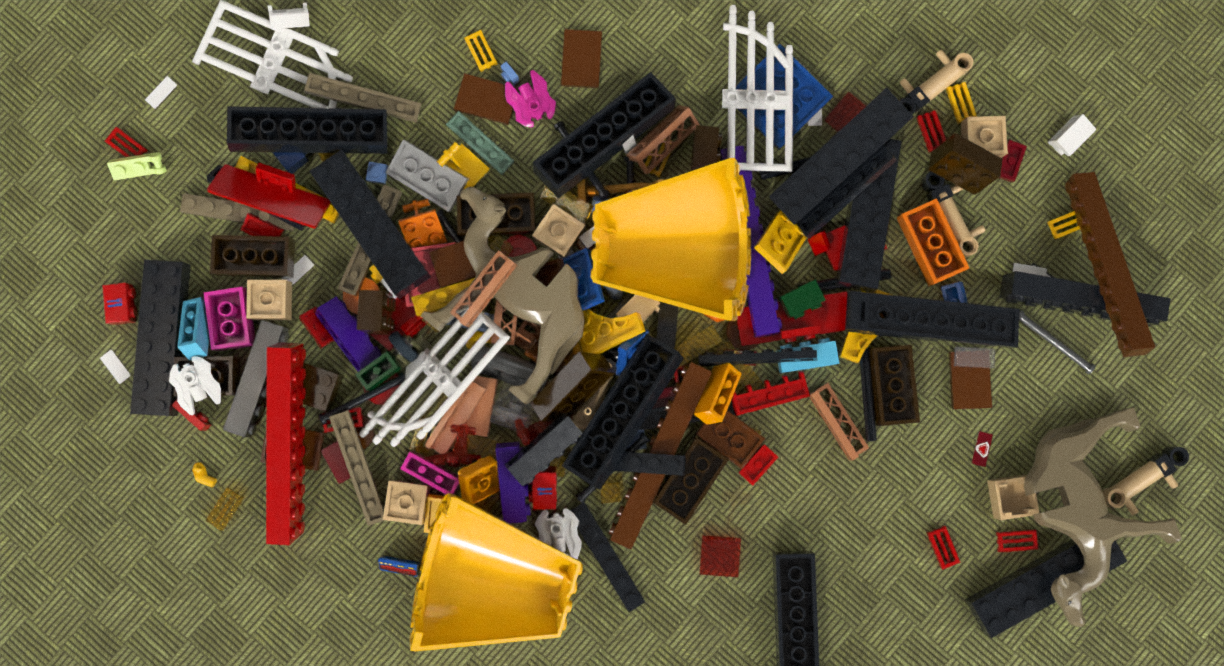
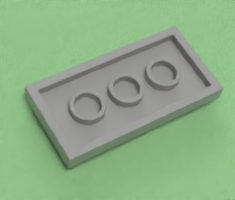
M403 140L386 173L446 211L451 212L457 202L456 196L460 195L469 178L446 164L441 167L436 162L438 159L407 140Z

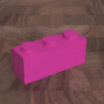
M415 451L409 452L400 468L444 494H456L460 487L457 474Z

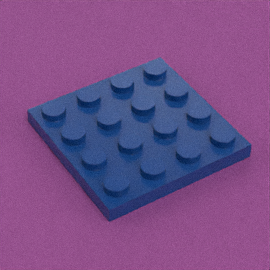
M779 44L777 47L786 56L785 48ZM774 56V90L785 91V68ZM766 57L755 67V90H766ZM793 57L794 136L833 98V95ZM747 76L736 86V90H747ZM738 109L747 118V109ZM755 109L754 126L765 137L766 109ZM774 110L773 145L778 150L785 145V110Z

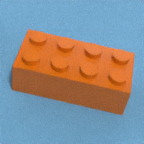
M937 198L897 217L898 223L928 287L969 269Z

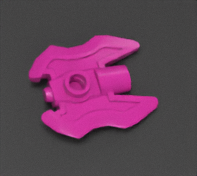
M534 70L530 71L533 89L529 83H525L518 88L519 94L509 82L505 83L506 101L513 107L516 113V121L530 128L534 127L531 119H537L538 121L542 119L544 113L547 114L548 119H551L556 107V101L550 97L547 91V82Z

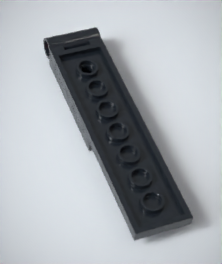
M848 291L845 331L927 341L941 340L1017 348L1020 309ZM879 313H882L884 318H881Z

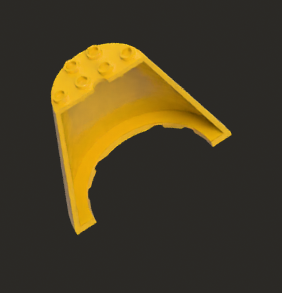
M728 158L595 204V210L592 214L594 221L592 240L596 241V247L591 251L593 260L591 279L593 283L727 321L737 320L738 316H741L746 303L749 288L746 285V275H750L751 229L747 228V217H750L749 203L744 177L739 175L740 166L735 158Z
M446 494L435 513V523L430 527L420 564L421 575L419 582L416 584L410 627L413 630L410 634V651L561 637L562 630L565 631L567 626V613L572 608L570 596L576 593L578 585L576 581L578 575L582 573L583 564L581 561L455 494Z

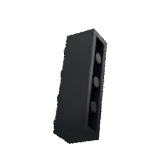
M562 413L504 465L522 486L530 484L535 479L537 473L546 470L550 466V462L554 458L562 456L565 449L570 444H575L583 433L565 413Z

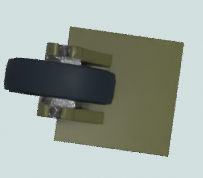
M394 331L388 337L394 345L391 351L396 355V360L401 365V371L404 374L406 373V367L418 358L421 351L424 352L426 348L429 350L433 348L422 335L414 340L410 335L404 338L399 332ZM437 354L436 357L441 361L442 357ZM423 371L413 382L416 388L427 377Z

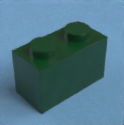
M812 280L778 297L787 317H794V319L804 316V311L809 308L812 311L822 306L821 302L826 300L816 280Z
M387 351L355 375L364 388L371 391L400 371L402 367L393 354Z

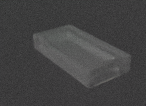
M955 347L954 366L995 368V349Z

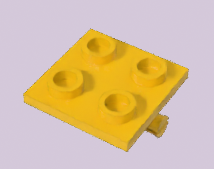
M456 142L448 150L445 149L443 151L444 154L436 161L441 167L446 164L469 178L464 189L474 187L490 170L463 144L459 146Z

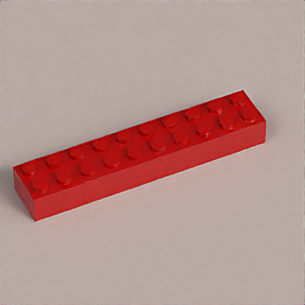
M280 342L267 347L266 544L291 545L303 534L305 529V523L302 522V515L305 511V504L302 503V496L305 493V485L302 484V478L305 474V465H303L305 427L303 426V419L306 414L305 407H303V399L306 396V390L303 388V380L306 377L303 360L306 358V350L303 349V343Z

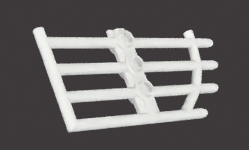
M219 1L192 60L194 64L200 65L201 60L252 81L251 88L267 95L270 90H273L312 108H336L337 101L330 100L329 106L275 84L274 81L277 74L280 73L306 84L308 77L281 66L285 56H288L328 73V78L336 80L337 77L346 82H352L353 77L335 69L326 54L338 56L339 51L289 28L272 29L275 30L271 41L220 19L224 10H228L271 29L270 20L226 1ZM218 26L267 47L264 57L262 58L213 37L216 27ZM293 39L314 47L322 63L289 49ZM209 43L259 64L260 66L256 74L254 75L205 54Z
M731 5L729 8V23L723 22V30L729 31L728 89H722V108L728 109L727 159L735 158L736 109H747L746 163H738L740 170L793 172L792 45L786 46V56L779 50L774 43L773 22H768L767 37L755 30L754 11H749L748 27L737 25V9L735 5ZM736 32L748 35L747 90H736ZM755 40L767 47L766 90H755ZM774 56L785 68V91L774 90ZM755 109H766V163H754ZM774 110H785V164L773 163Z
M466 309L460 316L463 317V315L467 312L468 309ZM482 311L474 323L440 361L436 355L463 325L457 319L431 350L425 349L424 363L402 382L376 413L374 411L368 413L370 420L365 425V428L360 431L359 435L364 438L376 424H379L383 428L372 440L376 445L383 440L382 438L390 430L399 431L390 442L393 447L397 446L409 431L421 427L423 429H420L416 437L420 440L423 439L427 432L434 427L505 345L510 336ZM484 323L488 329L450 371L446 367L448 363ZM495 333L499 337L498 341L461 382L457 378L459 373ZM423 371L427 377L389 421L382 418ZM434 382L438 387L407 423H397L429 385ZM442 393L448 397L433 416L420 420Z

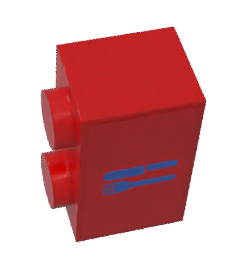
M128 283L102 285L105 323L111 325L135 323L138 310L134 302L136 290L133 285Z
M549 466L546 470L537 473L535 479L530 483L532 484V491H529V503H533V510H556L557 466Z

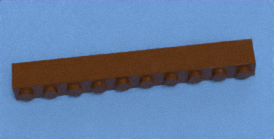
M1095 172L1073 174L1065 183V189L1069 194L1071 207L1077 218V225L1081 229L1082 240L1086 244L1088 258L1092 262L1094 276L1098 280L1100 294L1104 298L1106 312L1110 316L1112 330L1115 332L1118 340V348L1122 352L1123 357L1146 355L1155 348V344Z
M692 362L689 365H684L681 375L684 377L681 383L677 382L674 387L673 393L676 394L673 401L669 399L665 410L668 411L665 418L661 417L658 422L657 428H659L657 436L653 435L649 442V446H652L649 453L675 455L712 371ZM635 473L633 477L635 484L633 488H628L624 497L627 499L625 506H620L616 515L619 517L617 524L613 523L608 532L611 535V541L630 550L632 549L666 474Z

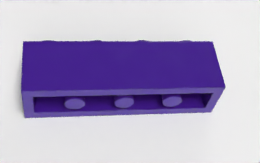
M336 296L318 307L315 315L357 372H359L382 354L377 346L372 345L367 333L357 330V319L349 314L346 304Z
M520 441L496 444L503 520L509 524L527 522V515H531L530 503L526 504V497L529 496L528 485L522 486L504 465L524 448L520 447Z

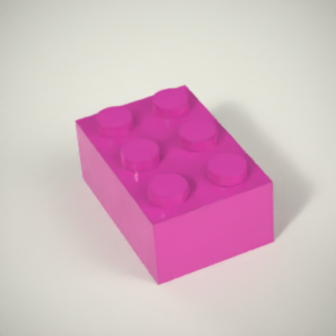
M236 287L204 292L211 350L224 351L253 346L255 340L254 322L246 318L247 288Z

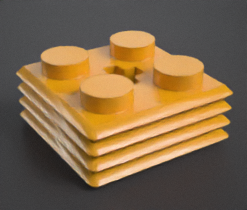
M491 455L480 458L477 462L458 471L462 499L472 504H476L500 491L497 461Z

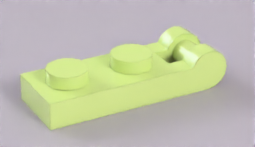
M160 152L113 159L107 162L113 180L150 174L158 175L167 171L165 165L161 162L162 156Z

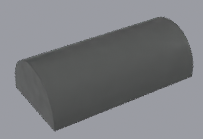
M484 345L471 360L472 369L491 347ZM499 350L480 373L519 386L528 380L534 371L536 363ZM550 376L546 379V381L543 383L538 392L542 391L548 385Z

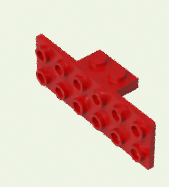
M258 163L256 166V174L225 164L207 188L208 193L314 229L331 205L330 200L297 189L294 174L262 163Z
M847 292L824 295L826 300L821 302L822 306L813 311L809 308L804 311V316L794 319V317L788 318L781 303L778 302L776 314L777 318L780 317L782 329H779L780 332L776 335L759 338L754 337L749 306L744 307L741 316H738L737 319L741 346L780 340L790 343L796 342V338L804 337V340L815 339V335L845 331Z

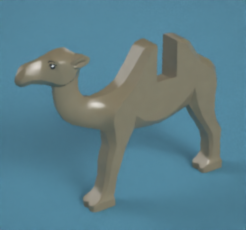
M468 187L461 191L460 196L468 201L477 216L469 227L464 239L466 256L476 273V277L472 281L473 283L496 254L488 246V237L502 221L506 208L504 203L494 196L474 187ZM540 248L520 256L508 257L518 266L493 297L515 316L541 326L537 363L533 373L524 384L510 386L508 389L527 405L532 400L533 395L537 394L546 379L558 369L569 351L583 337L584 315L578 299V277L575 271L568 264H565L547 287L535 278L537 273L554 254L547 248ZM501 257L495 262L496 270H499L506 262ZM493 274L485 275L483 278L484 286H487L492 280ZM469 287L459 292L439 311L432 313L423 311L420 316L435 329L441 331L454 318L450 312ZM481 289L474 290L471 293L472 302L481 294ZM469 305L461 306L457 313L459 314L468 309Z
M1134 407L1118 410L1102 417L1086 419L1066 427L1049 430L1038 442L1033 467L1025 477L1024 490L1026 496L1058 487L1064 507L1034 514L1033 517L1038 524L1057 530L1072 538L1084 556V565L1079 571L1060 575L1054 580L1051 587L1055 601L1072 626L1083 627L1085 625L1086 619L1083 616L1082 593L1097 588L1107 578L1110 568L1111 545L1115 540L1121 537L1129 538L1143 535H1158L1168 544L1177 543L1182 540L1174 518L1147 522L1121 518L1108 513L1101 487L1095 476L1082 461L1093 449L1099 438L1110 428L1118 426L1127 432L1140 428Z

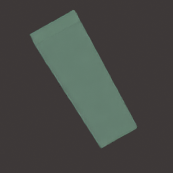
M458 111L446 123L450 130L501 175L514 163V160L461 112Z

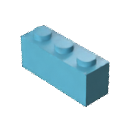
M199 297L183 301L177 347L188 360H192L193 356L205 357L208 355L209 330L205 301Z
M826 338L820 339L818 344L812 345L811 341L801 342L799 347H793V351H801L803 347H812L813 350H817L818 361L778 363L779 373L839 364L836 341L830 342V339ZM792 344L782 345L780 348H792Z

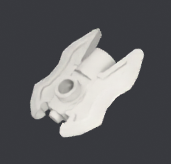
M198 356L191 358L194 365L187 363L183 365L181 370L178 364H174L169 377V382L175 387L178 394L177 402L190 415L195 414L193 398L195 402L207 398L208 394L215 404H220L221 402L220 384L211 374V364Z
M567 508L563 510L564 517L559 515V513H553V516L549 518L548 510H544L535 522V526L539 531V539L551 546L553 544V547L562 552L566 551L567 544L571 556L578 559L582 545L577 532L578 518Z

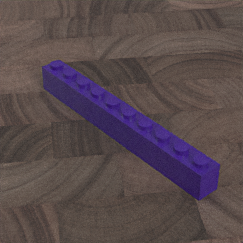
M743 145L735 147V159L737 162L746 163L747 151H744ZM727 148L721 149L720 161L727 159ZM740 170L739 175L744 177L749 203L750 217H747V228L751 229L750 275H746V285L749 286L747 301L754 337L759 338L778 334L780 332L779 329H782L780 317L777 318L776 314L778 302L776 298L773 299L774 282L769 279L768 274L771 272L770 263L754 249L763 234L762 224L758 223L757 217H760L759 207L755 206L754 203L756 191L754 187H751L750 181L753 180L752 171Z

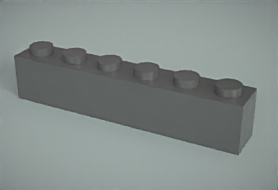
M261 320L225 422L224 431L242 437H251L255 433L257 418L262 414L264 408L262 403L264 398H267V347L280 342L286 343L289 337V328Z

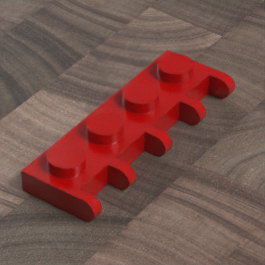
M798 372L799 380L789 382L787 375L782 376L783 384L771 387L769 380H764V389L752 391V387L749 384L746 385L747 393L736 396L734 392L731 400L735 415L738 416L810 397L804 372Z

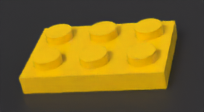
M780 210L775 214L754 249L783 274L789 268L807 237Z

